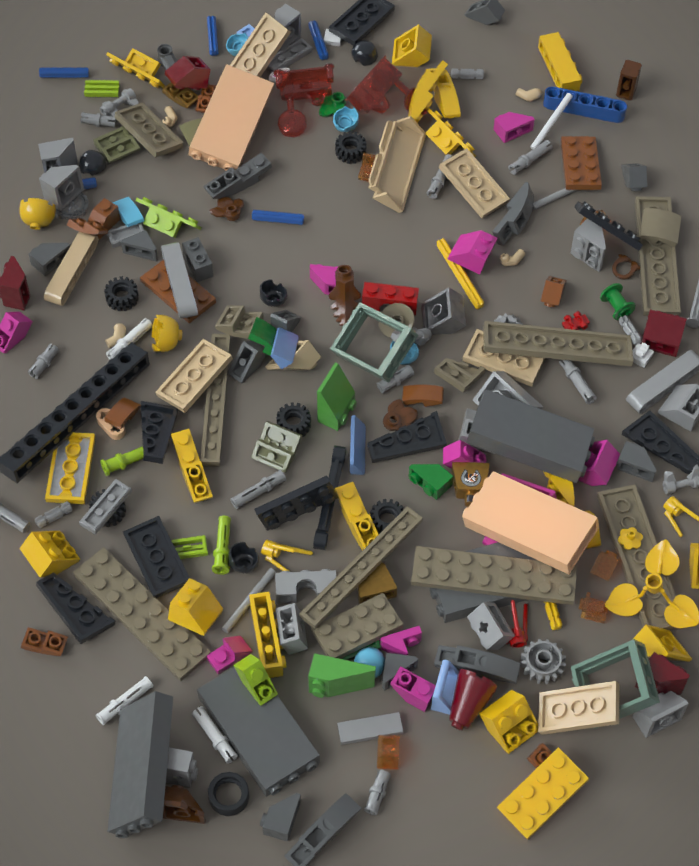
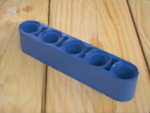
M548 87L545 90L543 105L547 109L556 110L566 94L570 93L573 97L563 110L565 113L614 123H621L625 119L627 104L622 100L558 87Z

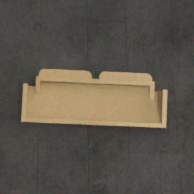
M411 116L394 122H386L379 145L380 152L375 157L368 180V188L374 191L373 199L398 213L404 210L426 137L425 131Z

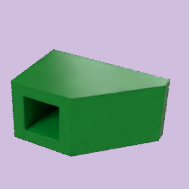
M411 464L409 466V479L414 484L422 487L428 496H432L436 500L453 485L454 476L440 464Z

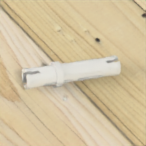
M144 318L125 337L117 340V344L106 352L107 357L113 359L124 347L131 342L134 344L152 328L151 321Z
M145 676L119 698L111 700L106 708L95 715L98 721L105 725L117 714L120 715V709L133 703L153 687L152 682Z
M203 706L198 707L197 709L201 716L194 710L192 713L193 717H195L213 742V748L220 752L227 764L233 762L228 754L234 760L238 755L229 745L228 738L222 735L205 711V708Z

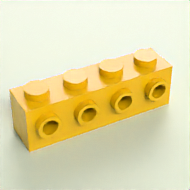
M559 32L541 35L539 37L538 49L556 87L579 92L583 79L577 71L576 63L571 59L570 51L566 49L564 39L561 38Z
M270 592L250 594V608L259 659L269 678L283 676V668H287L285 655L281 656L280 649H283V647L280 645V639L277 636V618L274 619L273 614L276 612L275 600L271 601Z

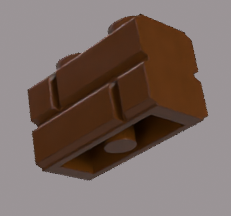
M625 60L620 72L616 92L617 97L629 101L633 99L638 86L642 67L641 63Z

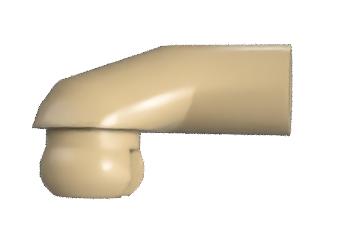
M518 88L516 96L528 102L534 101L542 95V91L538 88L528 91Z
M167 106L165 108L167 117L162 122L168 128H171L178 117L172 106Z
M519 249L513 256L503 253L500 256V263L504 266H515L525 256V252Z
M116 324L114 326V335L105 340L109 348L115 346L117 340L125 337L126 327L124 324Z

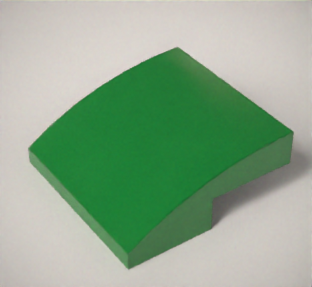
M256 317L248 339L264 345L263 353L271 356L277 329L268 322Z

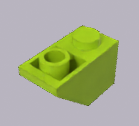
M250 654L233 665L242 683L260 706L278 695L260 659Z

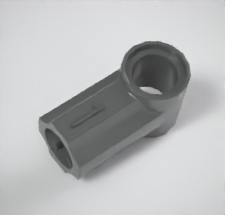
M161 44L157 48L159 63L166 71L177 62V59L170 45Z

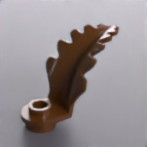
M349 265L338 266L335 271L336 285L329 294V299L335 300L330 308L337 310L333 317H338L336 322H340V326L347 323L353 309L358 305L355 300L361 298V293L354 286V272Z

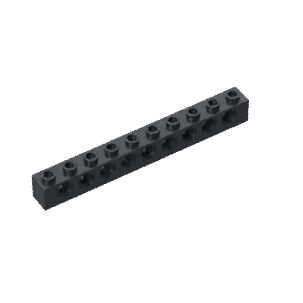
M132 342L124 347L87 382H84L79 389L70 394L53 412L44 417L20 441H17L11 449L0 456V472L15 483L20 482L68 439L73 432L78 430L150 365L148 352Z

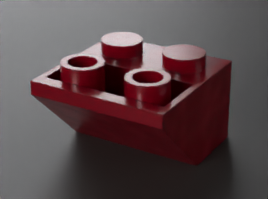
M183 56L165 71V75L178 89L189 87L194 90H201V88L207 89L211 69L200 57Z
M11 256L9 261L5 263L4 272L0 276V298H2L3 306L24 311L31 296L25 273L15 256Z
M650 309L642 342L649 345V349L654 352L676 357L687 318Z
M654 652L649 658V663L657 693L663 692L666 694L672 691L677 695H681L690 675L682 667L675 666L669 662L664 655H658Z

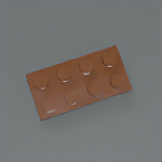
M561 136L566 190H601L602 184L596 137Z
M162 260L142 275L140 281L178 313L165 263ZM188 275L198 311L196 316L183 318L190 324L216 303V298Z

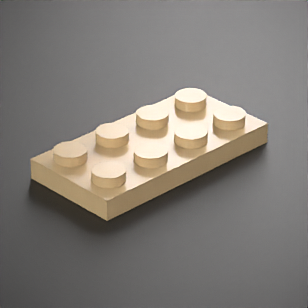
M265 12L230 66L261 77L291 31Z
M467 148L439 165V169L481 218L486 217L509 202L510 198Z
M477 329L463 355L462 361L477 367L482 366L486 368L485 370L491 372L505 371L513 380L532 387L545 358L484 352L483 331Z
M202 339L155 392L156 395L186 413L232 361V355Z
M617 681L539 692L538 732L544 735L619 724L620 684Z

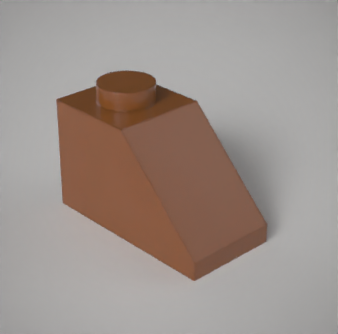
M104 198L93 208L87 222L99 221L109 231L120 220L118 206ZM92 234V235L98 236V241H99L105 234Z
M549 276L545 282L541 302H545L544 305L548 307L559 306L567 280Z

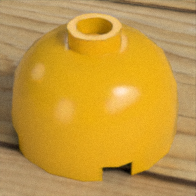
M28 198V202H24L23 199L20 202L19 214L22 221L29 225L31 229L40 230L41 227H46L52 222L56 206L55 204L52 206L48 205L49 201L44 199Z
M156 315L157 318H154L152 326V338H154L156 344H152V349L154 352H168L177 346L178 340H182V330L179 329L176 320L170 316Z

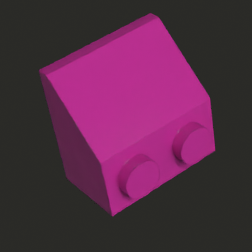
M482 230L462 234L447 259L480 275L498 238Z
M608 440L595 441L592 448L588 449V451H591L588 462L584 464L587 466L584 477L580 476L578 481L590 486L607 485L620 453Z

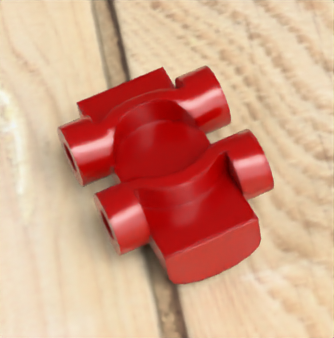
M580 311L573 314L575 318L566 315L564 317L565 321L562 322L564 329L579 330L580 328L585 330L590 324L586 315H582Z

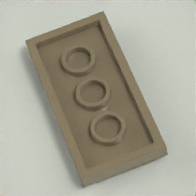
M143 102L115 112L114 117L155 158L183 148L184 142Z
M384 593L322 622L316 629L312 627L311 629L326 656L341 659L380 640L381 637L402 629L403 623Z

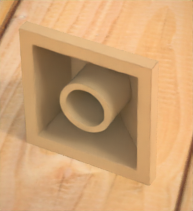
M309 340L298 341L292 364L280 369L272 359L266 365L267 370H311L317 365V361L321 356Z

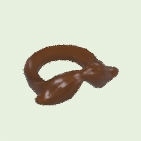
M618 254L619 258L612 266L613 274L622 280L631 278L637 270H640V266L636 261H631L628 256ZM624 261L631 263V270L628 274L620 275L617 273L616 267L619 263Z

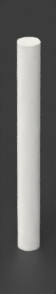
M570 93L566 94L530 146L532 150L541 144L573 97Z

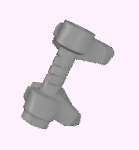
M131 88L124 89L121 92V97L115 101L103 102L100 111L105 116L114 117L115 112L118 111L116 107L124 103L134 106L139 104Z
M412 328L418 334L415 343L419 346L425 345L432 336L428 328ZM396 330L393 331L391 339L396 342L401 333Z
M697 464L687 476V479L676 481L673 472L666 471L664 473L663 490L665 494L675 493L676 489L691 486L692 488L699 487V466Z

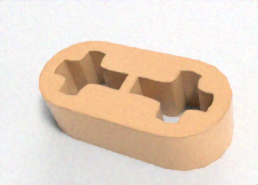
M100 409L96 414L99 426L110 438L114 440L122 439L126 433L125 426L119 432L113 431V425L106 423L104 418L102 419V416H106L110 409Z

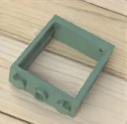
M359 302L355 310L352 311V315L347 323L343 325L342 331L334 340L330 349L342 359L389 383L418 337V334L412 328ZM368 316L401 333L379 369L346 353L347 348Z
M635 639L571 666L572 682L575 687L590 685L589 674L631 657L641 697L620 705L619 719L660 702L645 644Z

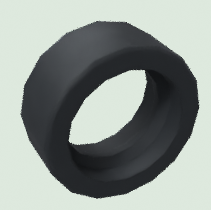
M224 772L214 777L208 788L209 803L213 810L224 816L237 815L244 810L249 801L248 784L242 776L233 772ZM224 783L238 785L241 789L240 800L228 806L219 803L216 798L218 787Z

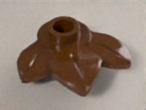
M223 197L217 200L218 206L210 209L209 212L215 217L225 216L227 220L235 221L240 218L244 202L240 198L232 200L229 197Z
M401 399L394 400L388 406V413L383 418L384 427L387 430L394 431L399 430L400 427L405 425L408 426L417 418L418 411L412 407H404ZM390 418H391V419H394L396 422H395V423L391 422V421H390Z

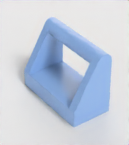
M448 660L442 661L432 697L431 710L450 715L459 671Z

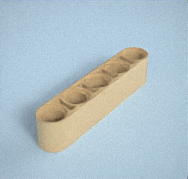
M78 232L45 290V301L61 306L66 303L97 247L98 236Z

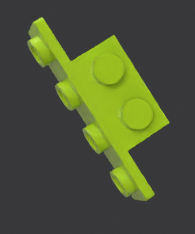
M143 197L142 200L139 198L135 200L149 207L143 224L173 238H176L182 222L198 230L202 229L201 226L197 225V220L190 217L186 220L182 218L183 214L174 210L170 213L167 211L168 208L161 204L157 206L152 205L153 201Z

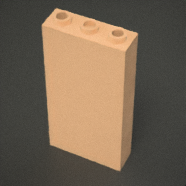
M226 64L190 144L188 155L195 160H202L211 166H217L225 171L231 167L234 170L239 168L270 98L274 83Z
M494 471L484 480L483 487L474 495L473 502L464 510L462 515L465 527L566 574L571 573L599 528L598 517Z

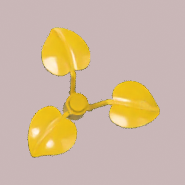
M667 539L655 545L646 556L645 567L651 574L646 577V586L643 587L641 593L638 594V590L634 585L623 583L614 588L605 603V607L612 613L630 617L642 610L643 603L640 598L643 597L646 591L653 594L660 592L667 603L670 604L664 611L665 620L670 626L682 629L695 627L699 624V611L691 598L680 594L672 602L663 589L661 574L665 576L672 575L679 567V557Z

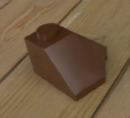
M180 785L165 786L164 819L205 824V813L187 789Z

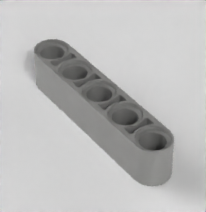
M176 242L162 245V256L179 318L198 315L197 306L180 244Z
M693 350L687 351L634 389L627 396L626 401L639 414L645 412L671 393L677 385H682L699 372V356Z

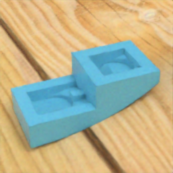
M130 197L112 202L118 206L121 220L127 227L144 222L142 214Z

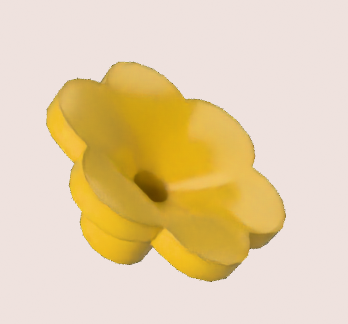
M634 527L622 529L618 542L627 550L632 548L638 549L641 546L643 535L637 532V529Z

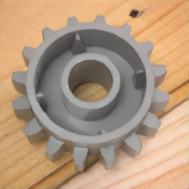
M538 639V642L534 643L531 641L529 647H524V653L521 654L520 659L522 660L521 668H525L524 675L530 674V681L536 678L537 684H540L541 680L548 684L549 679L556 682L557 676H562L563 670L566 667V663H564L566 656L562 655L563 649L558 648L556 642L551 643L549 639L546 641ZM544 659L547 663H542L539 660Z

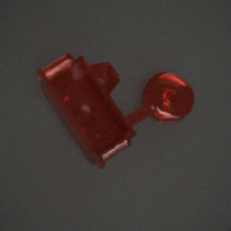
M385 55L345 100H348L358 112L363 109L368 113L372 109L383 114L391 106L385 93L394 84L405 94L404 106L409 113V106L415 88L409 89L399 80L402 73L387 60ZM425 108L421 112L422 115L428 113V111Z
M328 63L324 67L290 71L277 69L274 71L276 87L280 89L281 99L287 101V110L278 118L279 131L287 137L300 136L304 133L307 126L305 115L294 109L293 100L309 98L314 106H321L325 96L332 95L331 83L334 82V64Z

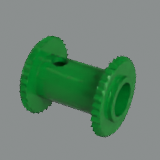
M619 283L608 286L600 295L602 302L609 301L614 308L613 318L615 320H619L624 315H631L636 307L634 302H627L622 296L623 286Z

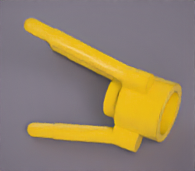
M672 496L664 503L663 508L666 510L664 515L670 520L679 537H682L683 534L672 517L673 515L677 517L684 511L699 522V516L686 508L676 497Z
M268 539L264 542L261 549V554L266 556L265 560L274 564L281 571H289L273 559L274 557H279L281 550L292 553L313 554L312 551L282 545Z

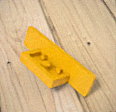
M133 48L125 61L107 52L106 56L110 58L109 62L117 67L118 65L123 66V70L130 74L132 72L136 73L135 76L143 81L145 79L149 80V84L156 88L158 86L162 88L166 86L154 77L161 66L158 61Z
M429 108L427 111L437 121L425 134L446 155H451L461 145L476 157L473 153L475 149L468 142L465 144L462 141L464 138L458 132L454 133L452 131L454 127L448 121L444 123L441 120L443 116L437 110L433 112Z

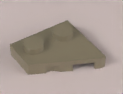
M445 358L435 367L434 374L464 393L485 373L486 368L480 366L479 369L468 367L469 363Z

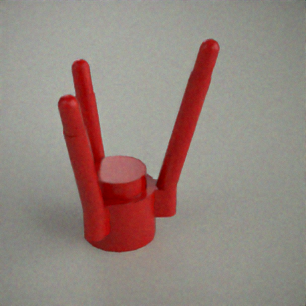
M511 600L515 627L511 630L515 636L506 644H510L512 648H520L525 646L528 641V605L524 604L522 631L518 623L515 601Z

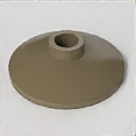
M394 303L384 308L381 312L396 321H401L402 324L410 328L414 326V314L405 304ZM378 321L381 332L391 338L395 330Z

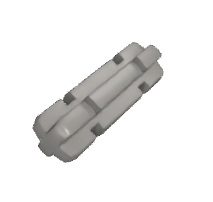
M452 68L451 78L474 79L476 77V79H483L484 71L483 69H476L474 71V69L458 70V68Z
M626 315L620 317L619 324L627 335H631V342L634 345L641 343L642 336L638 333L629 317Z
M66 501L60 504L61 507L57 506L45 512L44 516L36 517L35 523L39 528L47 525V522L50 524L63 517L64 513L72 512V506Z

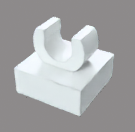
M643 342L642 344L638 343L632 350L633 362L645 368L652 358L654 351L649 349V345Z

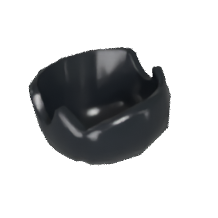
M359 41L351 50L354 61H360L363 66L374 63L378 57L375 45L370 41Z
M88 150L80 157L79 168L83 174L87 172L93 176L94 174L101 173L106 167L105 156L96 150Z
M272 279L263 281L260 285V299L268 306H280L287 300V289L283 287L282 283L274 284Z
M245 542L235 543L230 548L228 560L233 570L247 574L258 567L259 556L255 548H249Z

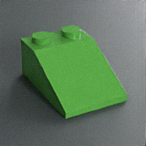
M335 362L317 390V418L319 423L338 431L341 425H345L350 410H354L357 401L355 400L353 387L340 365Z
M314 653L308 675L309 693L321 698L373 688L375 686L376 666Z

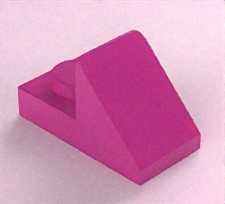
M420 626L381 637V650L387 653L408 655L406 646L412 647L421 642L422 631Z
M241 636L223 638V645L206 657L219 675L251 654L252 650Z

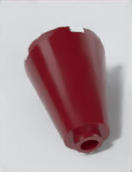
M460 669L457 675L449 721L452 722L451 726L461 731L464 728L468 729L496 692L497 685L484 676L482 678L476 676L475 672Z

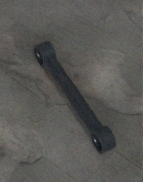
M334 445L328 477L334 489L339 485L346 456V447ZM335 500L328 505H322L318 527L314 536L313 549L326 550Z

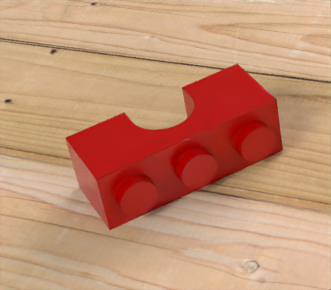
M364 282L362 303L377 311H380V307L383 304L402 303L407 305L416 316L419 288Z

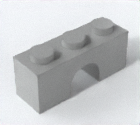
M322 569L320 571L302 570L300 572L282 571L275 573L276 604L297 603V593L303 588L314 590L316 596H318L336 578V570Z

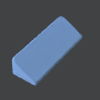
M281 327L277 328L271 357L280 369H283L293 363L299 336Z
M355 415L351 416L350 473L351 475H364L366 426Z

